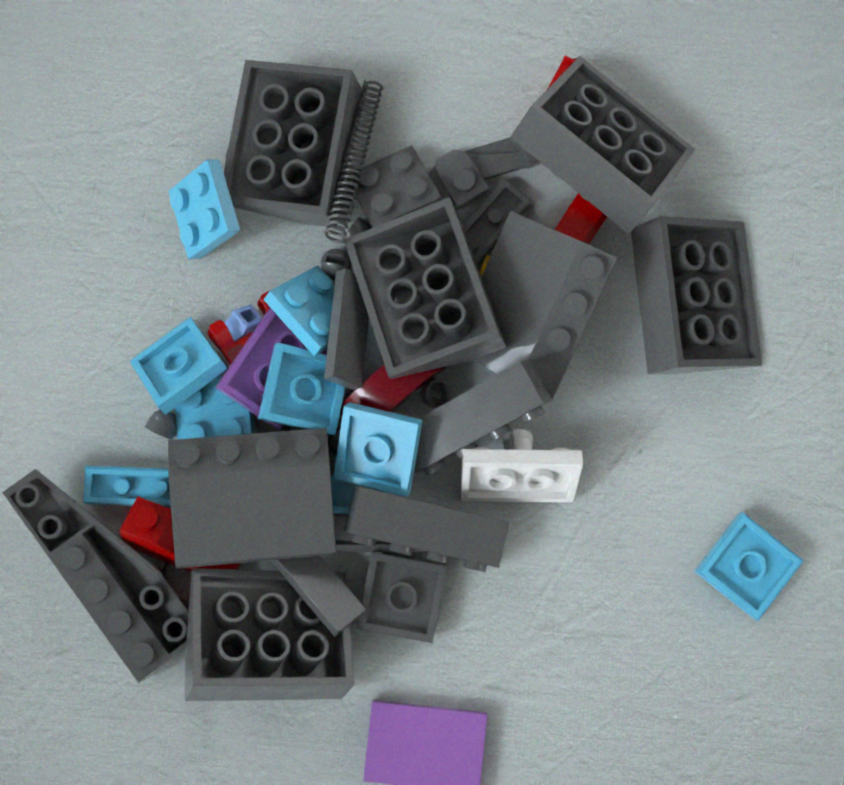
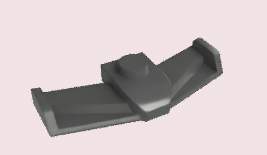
M509 137L465 151L451 150L436 159L435 166L428 174L440 193L442 200L450 197L458 211L488 193L489 187L485 182L486 179L523 168H531L535 165L536 161L531 154L524 151L519 144Z

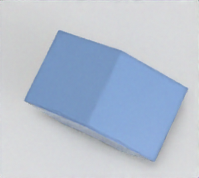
M250 304L233 310L230 318L224 323L229 329L234 342L253 332L262 317Z

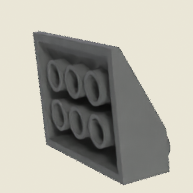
M581 56L532 104L510 137L524 151L535 157L550 169L555 176L561 178L577 191L582 198L593 204L609 217L614 224L619 225L628 234L655 206L695 151L694 147Z
M245 60L223 172L233 207L297 223L326 226L362 89L352 70Z
M450 197L345 239L346 248L390 379L472 361L506 348L460 216Z
M510 211L481 277L506 348L473 361L499 374L520 361L531 360L548 394L553 399L618 257Z
M659 216L636 226L631 231L647 374H681L762 366L744 222Z
M327 428L168 440L169 489L175 566L177 569L336 554Z
M192 569L185 656V701L342 699L355 685L350 625L334 637L280 571ZM335 572L347 586L346 572Z

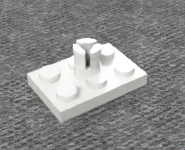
M522 429L513 430L514 443L513 435L510 432L503 435L504 449H490L488 447L463 449L460 501H574L583 467L582 450H569L567 448L532 450L533 436L529 431Z

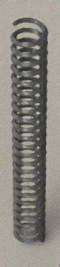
M363 80L356 114L352 122L353 126L349 134L350 139L347 141L348 145L344 153L345 158H343V164L339 173L340 177L336 185L337 190L334 192L335 196L331 204L332 209L329 211L330 216L326 224L327 229L324 231L325 236L335 243H343L345 239H334L328 235V231L339 237L347 235L345 230L349 228L347 223L350 222L349 216L352 215L350 210L354 208L352 203L355 202V199L353 197L357 195L356 190L359 188L357 184L360 183L359 177L362 176L360 171L363 170L364 158L367 157L365 152L368 151V148L366 146L370 144L368 140L371 139L370 134L373 132L372 127H374L373 121L376 120L374 115H377L376 109L379 108L378 103L381 101L379 97L382 96L381 91L384 89L377 81ZM368 84H376L380 86V89L370 87ZM366 90H371V91H373V92H378V95L373 94V93H368ZM365 96L376 98L377 101L367 99ZM363 102L375 104V107L365 105ZM362 108L373 110L374 113L363 111ZM361 114L371 116L372 119L362 117ZM359 121L369 122L371 125L362 124ZM357 127L367 128L369 131L360 130ZM355 133L365 134V135H367L368 137H367V138H364V137L358 136V135L355 134ZM354 139L363 140L366 144L358 143ZM353 146L363 147L364 150L356 149ZM351 152H358L363 154V156H357ZM349 158L361 160V162H354ZM349 165H356L360 167V169L352 168ZM347 171L356 172L358 175L350 174ZM345 177H347V178H353V179H355V180H357V181H350V180L346 179ZM344 184L353 185L355 188L347 187ZM342 190H344V191H350V192H352L353 194H347V193L343 192ZM341 197L349 198L352 201L344 200ZM340 204H346V205H349L350 207H344V206H342V205H340ZM337 210H342V211L348 212V214L341 213V212H339V211H337ZM336 217H342V218H345L346 220H341V219H338V218H336Z

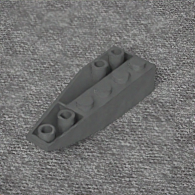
M34 469L2 492L138 683L148 679L186 649L189 610L157 567L37 469Z

